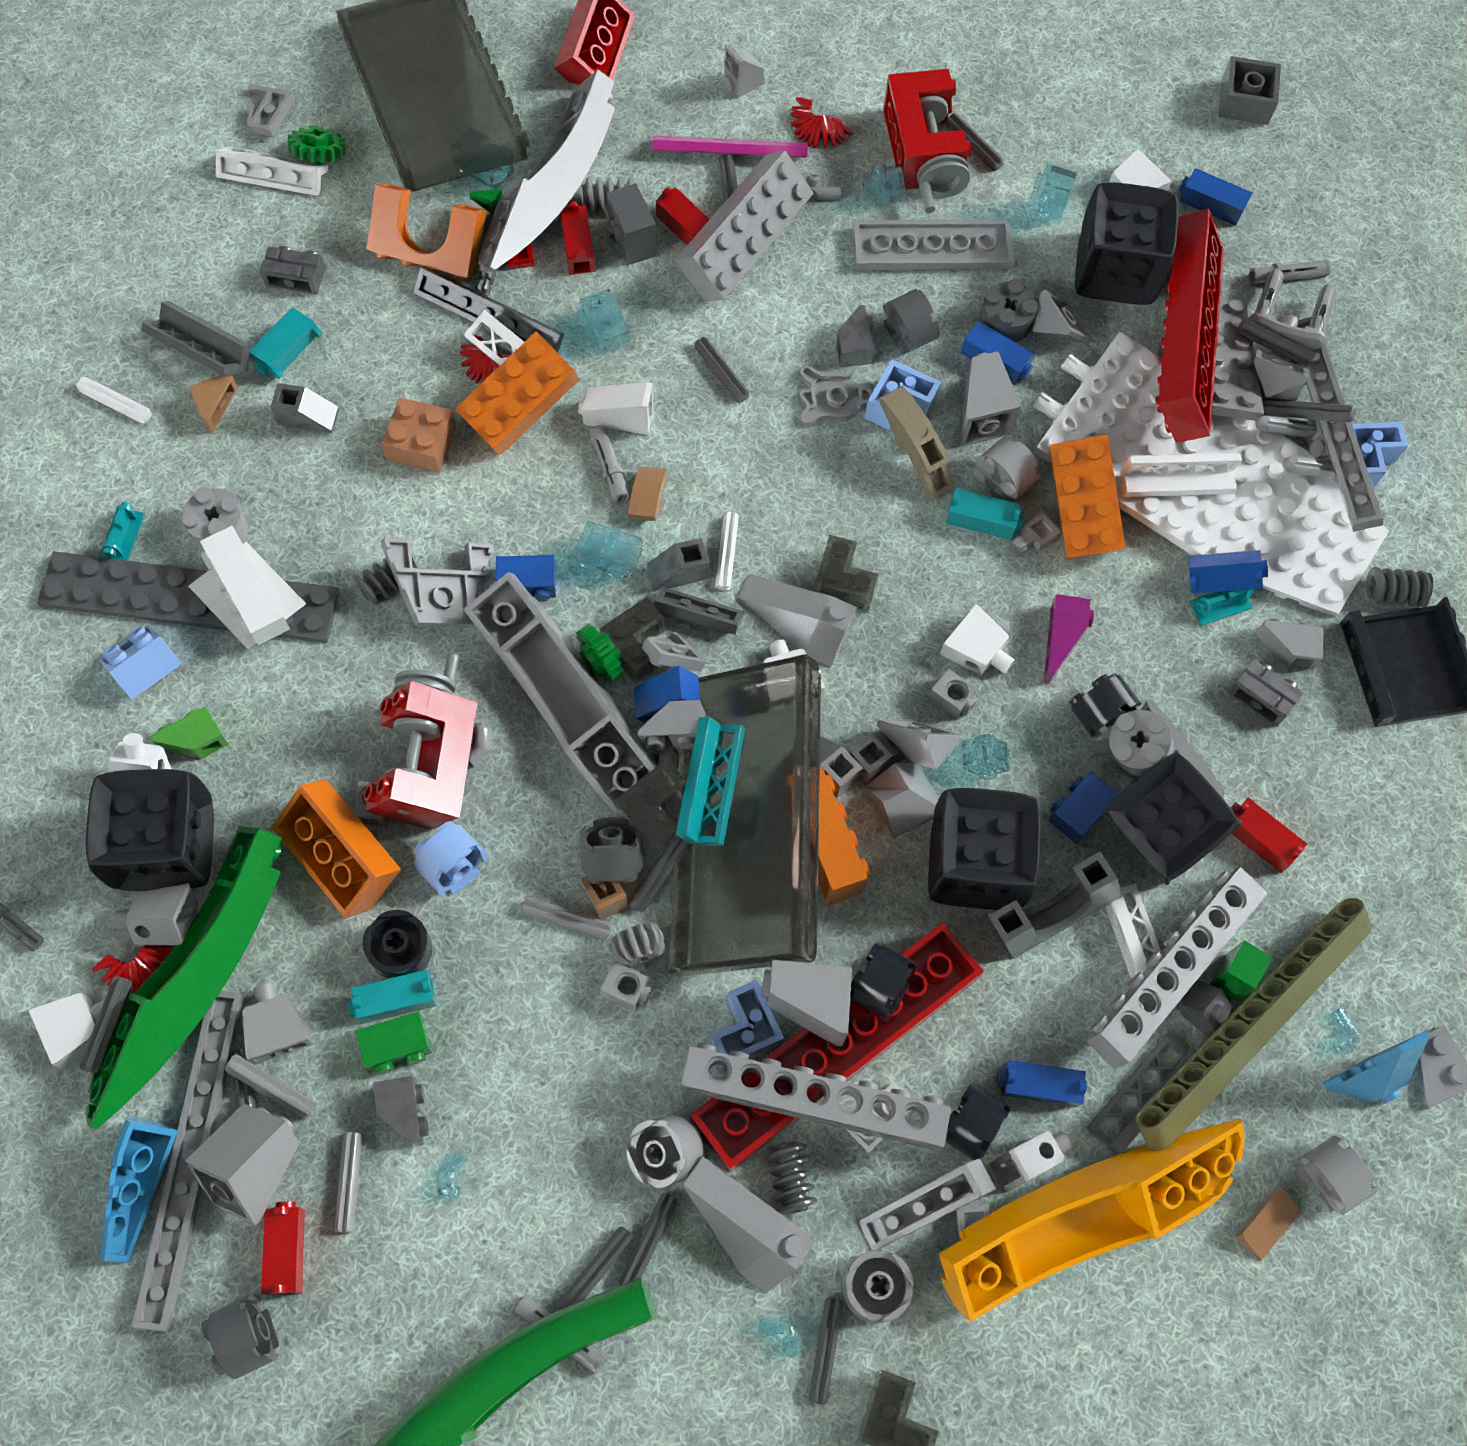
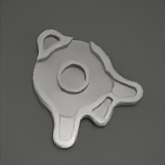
M804 365L799 370V378L810 389L802 390L799 393V401L805 407V410L800 415V423L803 427L809 428L821 421L844 422L850 420L863 408L867 407V402L873 391L863 387L860 383L857 385L856 382L851 380V375L846 373H822L809 365Z

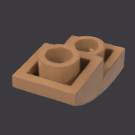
M639 467L630 497L628 519L656 521L662 505L661 494L667 480V469Z

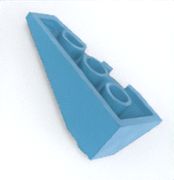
M1424 1031L1365 1059L1322 1084L1327 1090L1368 1103L1381 1100L1383 1104H1386L1399 1097L1398 1089L1408 1084L1429 1036Z
M127 1115L113 1152L99 1259L103 1261L129 1262L178 1130L150 1119Z

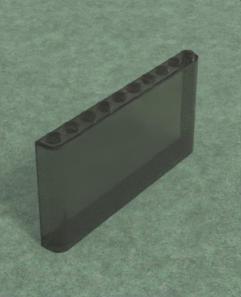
M373 0L335 10L340 30L404 188L414 192L528 159L526 148L530 147L527 133L526 131L521 132L520 118L517 113L513 114L514 108L511 98L505 97L506 90L503 81L497 80L499 77L494 63L490 64L491 58L488 48L484 47L480 31H476L474 18L472 15H469L465 0Z
M807 654L698 678L700 702L705 710V717L712 718L720 725H742L746 730L724 845L690 844L672 869L673 889L670 899L672 910L671 924L669 926L670 951L668 955V973L671 975L684 977L771 967L772 960L810 963L816 958L821 672L817 662ZM734 734L723 735L721 746L724 750L733 743ZM679 748L678 751L679 765L676 786L677 794L682 801L693 749L685 750ZM726 761L717 767L716 776L718 779L728 770V763ZM720 790L711 797L710 805L712 808H715L722 801L723 794ZM680 813L676 815L675 833L677 830ZM714 819L706 825L704 836L715 837L717 823Z

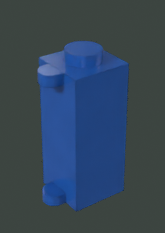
M1197 168L1194 169L1190 178L1184 177L1178 190L1182 192L1179 202L1198 210L1209 208L1212 216L1235 226L1253 193Z
M978 321L965 337L961 353L972 360V357L978 354H989L998 351L1011 383L1015 386L1020 378L1026 380L1033 369V366L1030 364L1034 360L1035 354Z
M1260 550L1189 556L1191 594L1263 588V578L1268 577L1267 560H1261Z
M1008 1060L1003 1064V1068H998L996 1086L1001 1087V1096L1077 1107L1084 1104V1094L1087 1089L1086 1071Z

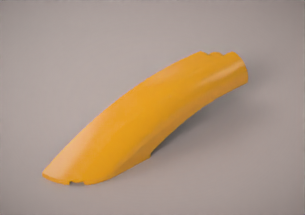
M1235 1120L1183 1133L1168 1148L1163 1150H1152L1147 1145L1099 1161L1029 1192L959 1232L961 1241L939 1253L945 1273L940 1278L951 1301L968 1321L972 1322L1024 1289L1057 1272L1111 1250L1149 1238L1157 1240L1209 1208L1229 1188L1234 1180L1230 1177V1174L1234 1169L1236 1160L1241 1161L1243 1155V1122Z

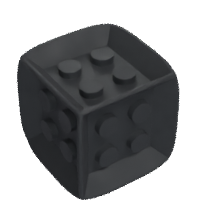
M1108 182L1096 186L1083 218L1081 235L1078 242L1075 271V289L1078 295L1092 299L1135 305H1149L1158 298L1171 269L1172 257L1176 247L1178 227V200L1176 194L1160 188L1128 183Z
M1175 750L1174 753L1165 757L1120 793L1107 809L1103 810V813L1110 818L1115 827L1144 861L1158 875L1164 878L1166 885H1169L1171 880L1190 869L1224 841L1235 828L1242 825V821L1237 819L1221 795L1186 758L1179 754L1178 750Z
M145 769L108 772L94 778L88 804L86 856L90 871L101 882L112 889L124 891H149L189 883L191 888H198L208 884L213 854L214 808L209 790L195 774L175 769Z
M952 788L943 791L936 803L934 820L931 827L928 869L929 899L944 905L999 910L1017 900L1020 907L1023 908L1034 894L1039 870L1041 828L1038 799L1018 792L982 788Z

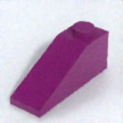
M1061 594L1055 595L1050 609L1043 683L1049 684L1082 638L1087 627H1092L1094 611L1090 610L1091 599Z

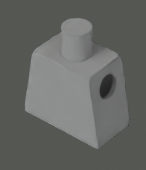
M185 883L140 892L136 895L129 910L115 911L113 915L115 929H128L131 939L136 945H181L197 908L190 884Z
M271 982L254 987L257 1003L247 1006L242 1010L245 1056L247 1061L255 1065L313 1045L312 1038L299 1011L288 994L276 997L274 986Z
M1047 1130L992 1161L990 1165L1007 1193L1065 1160L1063 1153L1071 1149V1143L1064 1132L1060 1131L1052 1136L1051 1132ZM1014 1163L1019 1172L1013 1177L1010 1176L1006 1169V1166Z

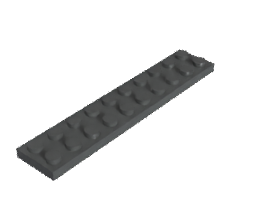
M53 551L37 601L40 607L230 631L188 587L205 574L206 570ZM285 581L306 604L286 619L290 630L276 637L327 643L340 592L339 588Z

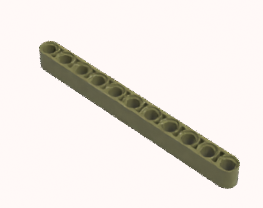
M1347 898L1339 902L1137 1113L1136 1123L1146 1145L1150 1149L1163 1150L1168 1148L1369 935L1372 926L1362 900Z

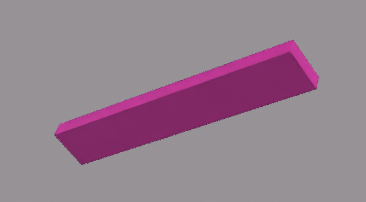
M657 135L653 137V149L660 151L765 156L785 150L789 157L806 158L808 153L807 143Z

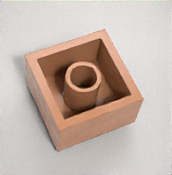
M399 397L381 443L386 460L440 473L457 427L453 410Z

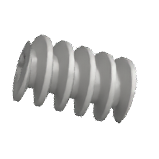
M587 177L585 184L582 185L581 183V205H586L587 209L588 204H590L592 211H596L600 204L604 211V205L607 204L606 193L632 185L634 181L632 177H629L627 184L624 185L622 177H618L617 183L614 185L611 177H608L606 184L603 185L601 177H597L596 183L593 185L590 177Z

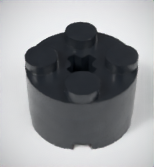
M1116 673L1110 676L1107 674L1100 676L1092 682L1093 689L1086 694L1081 692L1069 701L1072 706L1071 710L1092 738L1102 735L1100 731L1102 727L1106 726L1109 728L1113 726L1120 715L1137 710L1136 706H1141L1142 704L1122 676Z
M390 910L377 916V919L367 927L363 936V950L374 969L387 979L425 970L432 956V941L423 923L413 914L404 910ZM398 941H402L403 945L398 950H394L393 947H397Z
M875 943L867 955L866 960L868 963L865 971L858 970L851 982L852 990L850 997L853 1003L887 1022L889 1014L893 1015L910 986L907 978L910 974L912 976L915 975L918 964L885 945L880 946Z
M970 1084L957 1108L960 1113L954 1110L950 1115L945 1142L973 1161L983 1158L1012 1107L980 1086L976 1087Z

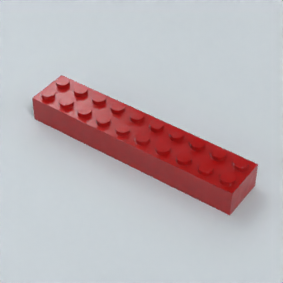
M1209 208L1178 217L1176 247L1169 271L1171 281L1167 282L1169 300L1165 301L1167 318L1163 320L1165 337L1161 339L1163 356L1159 359L1161 376L1157 378L1159 396H1156L1155 403L1158 413H1163L1167 433H1172L1176 443L1210 436L1224 248Z
M942 922L901 954L917 963L918 968L914 976L910 974L907 978L910 986L893 1015L889 1014L887 1022L853 1003L850 997L848 1034L842 1046H835L803 1028L765 1058L781 1062V1067L792 1070H794V1066L810 1068L814 1070L813 1075L826 1077L827 1073L841 1075L846 1078L845 1082H847L975 983L984 971L947 925ZM753 1072L745 1073L741 1077L742 1083L749 1088H754L760 1083L759 1077ZM778 1080L774 1083V1089L779 1095L785 1096L792 1092V1086L788 1081ZM812 1087L807 1090L806 1094L811 1102L820 1103L824 1100V1093L819 1088ZM711 1098L690 1114V1119L699 1130L701 1137L728 1173L732 1172L800 1119L716 1098Z

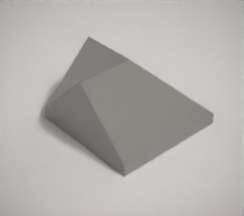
M1046 290L1040 293L1037 300L1038 309L1034 318L1033 332L1045 337L1086 344L1094 342L1067 300Z
M1257 349L1253 362L1266 397L1274 396L1281 400L1296 401L1309 378V370Z
M878 719L877 726L911 762L935 770L941 765L960 738V734L913 720Z
M913 762L894 763L865 786L893 838L934 819V809L939 798L919 764Z

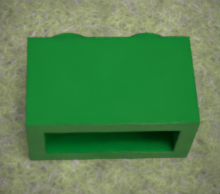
M1244 940L1225 955L1209 985L1222 989L1228 1001L1234 1000L1237 1002L1257 988L1273 957Z
M419 1011L355 1030L364 1068L369 1073L374 1071L375 1075L389 1073L394 1070L393 1065L405 1061L407 1065L421 1063L426 1060L425 1055L432 1053L424 1019Z

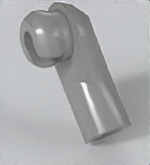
M810 174L807 176L806 182L814 192L812 196L817 200L841 199L840 187H824L820 184L818 175Z
M478 722L474 724L475 746L470 750L468 763L473 767L493 748V732L486 723Z

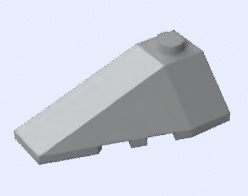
M751 574L738 596V599L759 618L767 622L783 639L785 638L796 649L805 650L809 659L831 668L849 632L857 609L856 606L830 595Z
M703 1156L698 1159L682 1182V1186L702 1217L710 1225L718 1242L724 1247L733 1261V1265L738 1273L764 1293L770 1291L794 1272L815 1242L814 1239Z

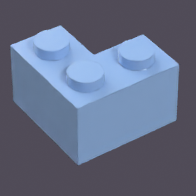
M891 359L867 402L864 419L889 430L890 425L878 399L900 386H903L928 417L937 400L941 381Z
M1402 422L1352 424L1373 488L1387 472L1385 463H1395L1408 447Z
M758 980L728 992L727 1002L737 1024L711 1035V1044L717 1047L716 1052L729 1055L730 1051H739L748 1054L749 1060L780 1047L784 1037L771 1009L767 1007L766 998L762 997V989Z

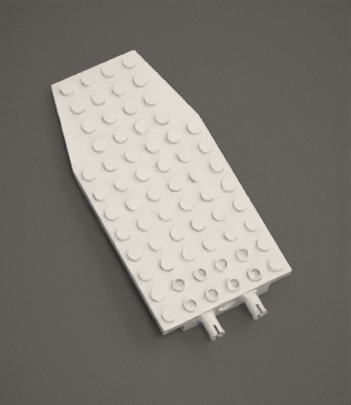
M1120 331L1095 366L1092 365L1090 367L1084 364L1072 354L1068 356L1061 370L1081 381V386L1067 405L1056 402L1044 392L1038 397L1033 407L1053 419V424L1035 448L1034 453L1051 463L1050 444L1108 434L1118 503L1121 510L1191 555L1260 550L1261 560H1267L1268 577L1263 578L1264 589L1274 592V596L1282 599L1288 597L1296 600L1301 606L1334 617L1339 614L1389 530L1382 525L1353 532L1338 483L1332 477L1290 473L1283 468V461L1289 456L1315 459L1307 450L1282 434L1261 432L1256 427L1255 421L1213 414L1211 415L1210 436L1176 443L1172 433H1167L1163 413H1158L1155 403L1156 396H1159L1157 378L1161 376L1160 357ZM1241 453L1242 461L1234 470L1237 489L1233 494L1124 497L1120 471L1130 456Z

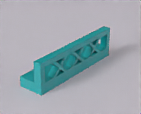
M699 717L676 835L690 844L724 845L746 730L742 725H720L710 717ZM734 734L733 743L724 750L721 746L723 735ZM726 761L728 763V770L718 779L716 776L717 767ZM720 790L723 794L722 801L715 808H712L710 805L711 797ZM714 819L717 823L715 837L704 836L706 825Z

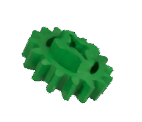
M309 126L307 130L299 128V131L293 130L292 134H288V152H291L293 157L300 156L301 161L310 160V163L325 164V161L328 160L333 163L335 159L341 160L342 156L346 155L345 138H342L340 133L333 134V130Z
M590 624L576 632V638L581 643L580 657L590 668L594 676L602 675L604 680L609 682L610 685L625 677L623 674L624 670L620 666L622 655L605 632L598 633L596 628Z

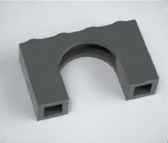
M1101 851L1072 867L1075 874L1074 880L1068 887L1051 899L1027 909H1022L1017 900L989 915L990 920L1013 959L1122 897L1118 878Z

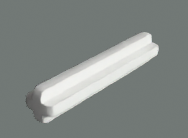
M81 377L76 384L79 392L142 424L147 423L152 416L149 408L87 377Z
M725 512L723 516L715 582L717 590L728 591L731 588L739 515L735 512Z

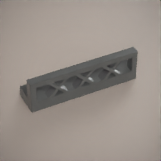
M170 301L161 302L159 320L142 323L141 331L223 376L247 371L251 350L250 344Z
M1166 1034L1087 1126V1129L1116 1155L1123 1152L1140 1132L1136 1123L1137 1113L1197 1050L1193 1047L1186 1051ZM1166 1045L1181 1056L1174 1066H1161L1160 1052ZM1156 1059V1066H1149ZM1162 1070H1170L1163 1078ZM1144 1071H1157L1158 1085L1155 1089H1142L1140 1075ZM1136 1081L1137 1089L1128 1090ZM1151 1093L1143 1102L1142 1094ZM1124 1094H1137L1139 1108L1135 1112L1122 1113L1120 1099ZM1116 1105L1117 1113H1109ZM1105 1117L1118 1118L1119 1132L1112 1140L1097 1127ZM1122 1117H1130V1119L1123 1126Z

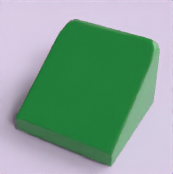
M490 189L470 192V200H473L491 213L492 218L498 200L502 196V190Z

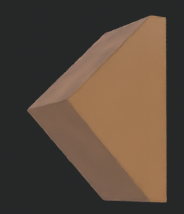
M231 374L220 375L189 386L199 414L209 432H214L238 390Z
M587 876L580 878L598 919L603 920L628 908L626 894L618 881H605L600 884H593L588 881Z

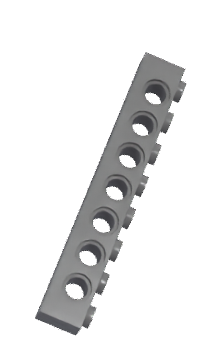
M1241 867L1231 873L1226 870L1214 880L1213 884L1216 887L1213 891L1208 890L1198 899L1196 903L1199 907L1196 911L1191 910L1180 921L1181 929L1173 931L1165 938L1163 944L1166 947L1161 952H1155L1145 962V965L1148 967L1145 972L1137 973L1128 982L1129 991L1126 994L1121 993L1111 1002L1109 1007L1112 1011L1108 1016H1101L1091 1026L1094 1032L1086 1042L1113 1069L1130 1063L1267 895V892ZM1139 1001L1143 1004L1144 1010L1141 1008ZM1121 1022L1125 1025L1126 1032L1122 1029Z
M698 1043L697 1047L690 1046L681 1082L682 1091L936 1151L942 1150L945 1146L951 1107L943 1105L944 1101L942 1099L924 1096L923 1100L910 1097V1092L901 1089H891V1093L878 1090L877 1084L867 1081H859L858 1085L847 1083L844 1076L827 1073L826 1077L813 1075L814 1070L803 1066H794V1070L781 1067V1062L773 1059L762 1058V1062L749 1060L748 1054L739 1051H730L729 1055L716 1052L717 1047L709 1044ZM714 1065H722L727 1069L728 1075L722 1080H715L710 1076L709 1070ZM753 1072L759 1077L760 1083L754 1088H749L742 1083L741 1077L745 1073ZM778 1080H786L791 1084L792 1092L785 1096L779 1095L774 1089V1083ZM812 1087L819 1088L824 1093V1101L821 1103L811 1102L807 1097V1090ZM843 1095L852 1096L857 1104L856 1109L853 1111L844 1110L840 1106L839 1098ZM880 1102L885 1104L889 1110V1116L885 1119L877 1118L872 1111L874 1103ZM908 1110L918 1112L921 1116V1125L916 1127L909 1125L905 1119V1112Z

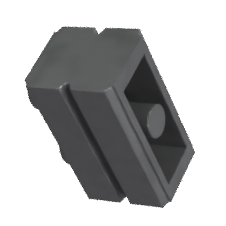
M268 246L260 273L265 286L318 294L326 267L322 255L314 251L306 250L305 252L294 251L287 246H279L278 248Z
M1255 659L1251 661L1228 692L1277 727L1303 695V692L1298 689L1295 682L1290 679H1282L1273 672L1269 664L1258 662Z

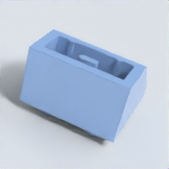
M149 625L144 628L142 626L135 628L128 634L127 637L129 639L120 645L114 644L103 652L102 655L104 657L99 659L101 664L132 700L182 664L164 640Z

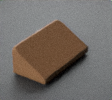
M1281 1186L1274 1188L1235 1235V1238L1261 1261L1301 1211Z

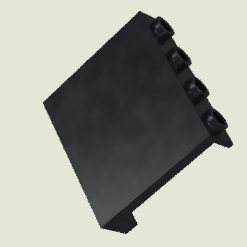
M1444 597L1434 606L1362 616L1360 610L1351 611L1342 619L1340 625L1375 727L1467 713L1466 640L1460 632L1456 621V612L1451 607L1448 597Z

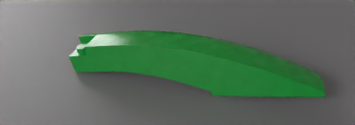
M238 826L215 883L200 911L190 924L182 944L176 945L159 967L134 993H128L98 1073H93L89 1085V1102L93 1104L87 1105L85 1115L86 1122L90 1128L97 1130L137 1094L163 1067L191 1034L227 983L262 918L281 871L271 867L280 854L282 837L260 828Z
M642 1277L558 1310L527 1325L488 1348L459 1368L421 1399L374 1446H458L476 1439L475 1431L497 1409L532 1380L553 1366L597 1342L659 1318L651 1293L646 1290Z

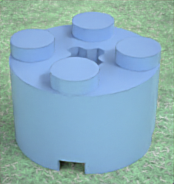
M452 821L444 823L435 835L428 841L420 842L413 850V854L416 856L414 862L415 869L440 896H446L445 892L449 890L452 894L459 892L479 875L480 871L477 867L482 861L485 864L487 861V852L462 826L455 825Z

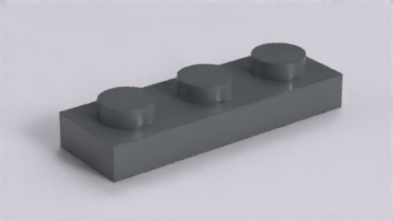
M664 587L657 594L652 608L653 611L660 612L667 617H677L687 620L694 625H704L714 628L721 633L736 635L744 615L742 610Z

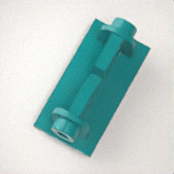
M121 502V505L116 507L115 515L99 557L129 561L145 513L133 511L132 504Z
M1253 589L1213 592L1190 600L1189 603L1200 625L1204 626L1253 609L1249 599L1250 596H1253L1254 592Z

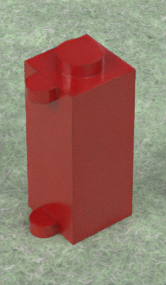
M676 187L673 189L665 188L656 200V216L686 245L691 242L710 220Z
M575 201L569 202L567 207L563 208L560 212L569 275L595 272V259L586 205L578 206V203Z
M1249 797L1241 805L1235 802L1230 807L1237 819L1242 821V825L1235 828L1231 834L1280 873L1291 866L1307 846L1304 840Z
M294 1201L276 1202L274 1208L266 1209L264 1212L262 1295L302 1294L305 1209L296 1207V1202Z

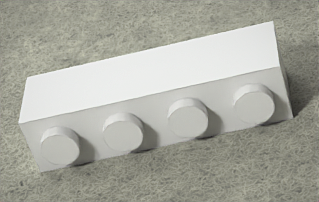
M233 526L201 540L200 543L205 552L200 555L208 569L214 567L218 574L213 576L221 592L228 591L230 597L225 600L234 615L240 613L243 618L238 624L246 638L253 636L257 645H260L290 630Z

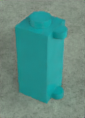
M292 307L250 350V356L253 361L252 366L261 376L265 377L268 374L274 379H280L283 376L282 372L316 337L319 338L323 333L315 326L312 319Z
M955 488L946 524L1012 540L1014 532L1020 533L1024 516H1020L1022 504Z
M428 970L351 987L352 996L348 998L351 1017H356L361 1024L437 1006L432 977Z

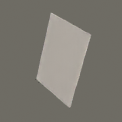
M247 542L243 544L286 620L306 603ZM213 567L188 587L247 649H250L256 644L253 636L246 638L238 624L243 618L240 613L236 615L232 613L225 600L230 595L227 590L220 591L213 578L218 573Z

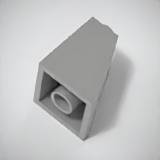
M998 351L989 354L981 353L972 357L963 390L958 437L959 447L1012 434L1021 405Z
M772 960L771 970L765 969L762 997H768V1008L833 1045L842 1046L848 1034L852 967Z
M243 1103L185 1162L213 1206L256 1226L269 1205L299 1142L292 1132L294 1126L284 1116L276 1117L269 1114L262 1107L254 1108Z

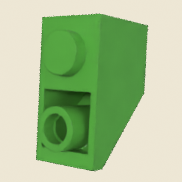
M206 706L188 712L181 720L160 727L156 733L150 736L152 741L156 745L161 746L165 752L197 759H203L229 745Z

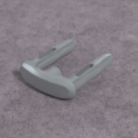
M1276 268L1272 270L1267 276L1256 311L1248 320L1311 351L1321 348L1326 343L1324 331L1336 295L1334 286L1327 284L1320 289L1309 327L1305 326L1302 329L1297 327L1298 319L1293 315L1284 316L1281 322L1275 320L1276 316H1272L1284 279L1281 269ZM1266 299L1270 301L1268 307H1264ZM1318 316H1322L1320 324L1317 323Z
M1261 416L1255 421L1256 427L1261 432L1303 437L1310 447V454L1313 457L1320 458L1289 456L1282 464L1287 472L1332 477L1337 482L1318 420L1308 419L1307 421L1274 416Z

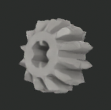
M649 922L637 924L636 926L628 927L624 931H620L611 939L612 953L615 960L628 968L636 965L639 966L657 959L658 956L664 953L666 947L665 939L658 924Z

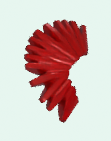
M796 97V101L801 106H792L791 108L794 112H791L790 116L798 119L791 122V127H799L794 134L795 136L799 135L797 137L798 140L803 138L802 143L809 139L808 146L810 147L813 143V148H817L820 139L823 138L824 148H827L828 139H830L833 147H835V141L839 145H841L840 139L844 142L847 141L845 134L850 136L854 134L842 119L830 118L824 115L816 116L812 113V100Z
M474 335L476 339L483 341L482 336ZM474 344L461 345L464 351H460V355L469 358L461 362L462 367H469L465 373L467 376L470 375L469 379L471 381L475 379V384H478L480 380L482 383L499 367L496 362ZM497 354V356H499L500 358H508L510 354Z
M145 945L129 963L121 962L119 959L107 954L92 970L95 972L110 967L101 978V981L105 982L110 979L107 984L110 987L114 977H123L132 982L134 993L158 968L157 964L160 965L163 962V957H167L174 947L170 945Z

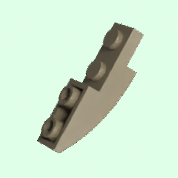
M903 386L880 397L878 400L900 450H907L927 499L934 500L954 488V483L946 467V463L950 462V459L935 429L914 398Z

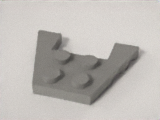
M383 538L381 547L415 626L469 628L475 625L463 609L483 593L481 590L484 578L487 576L489 567L487 565L493 551V544L468 542L464 546L467 571L424 569L412 567L410 539Z

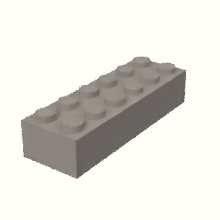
M784 150L765 155L674 260L705 301L725 299L814 194L787 152Z

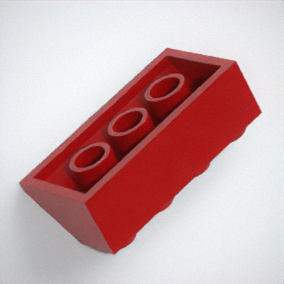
M578 0L554 69L569 83L579 85L596 70L601 71L613 80L635 14L620 0Z

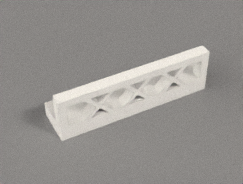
M230 146L216 150V178L317 196L321 190V175L328 171V164H315V162L310 163L308 160L301 161L297 158Z
M485 310L464 334L467 340L499 366L507 358L497 356L496 345L505 344L512 350L513 354L524 343V341ZM483 326L491 333V340L479 341L474 335ZM486 346H492V351Z
M1241 453L1130 456L1120 471L1124 497L1233 494L1237 489L1234 470L1242 461Z
M1136 883L1120 887L1121 895L1129 892L1132 894L1135 906L1131 913L1128 912L1123 895L1105 906L1131 979L1139 972L1144 973L1148 968L1145 965L1147 960L1143 949L1151 954L1157 951L1161 952ZM1137 910H1138V913H1139L1140 918H1138V917L1135 916V913H1136ZM1132 920L1144 926L1146 934L1142 942L1138 939ZM1147 939L1149 940L1151 947L1145 945ZM1140 1002L1141 1008L1144 1010V1006Z

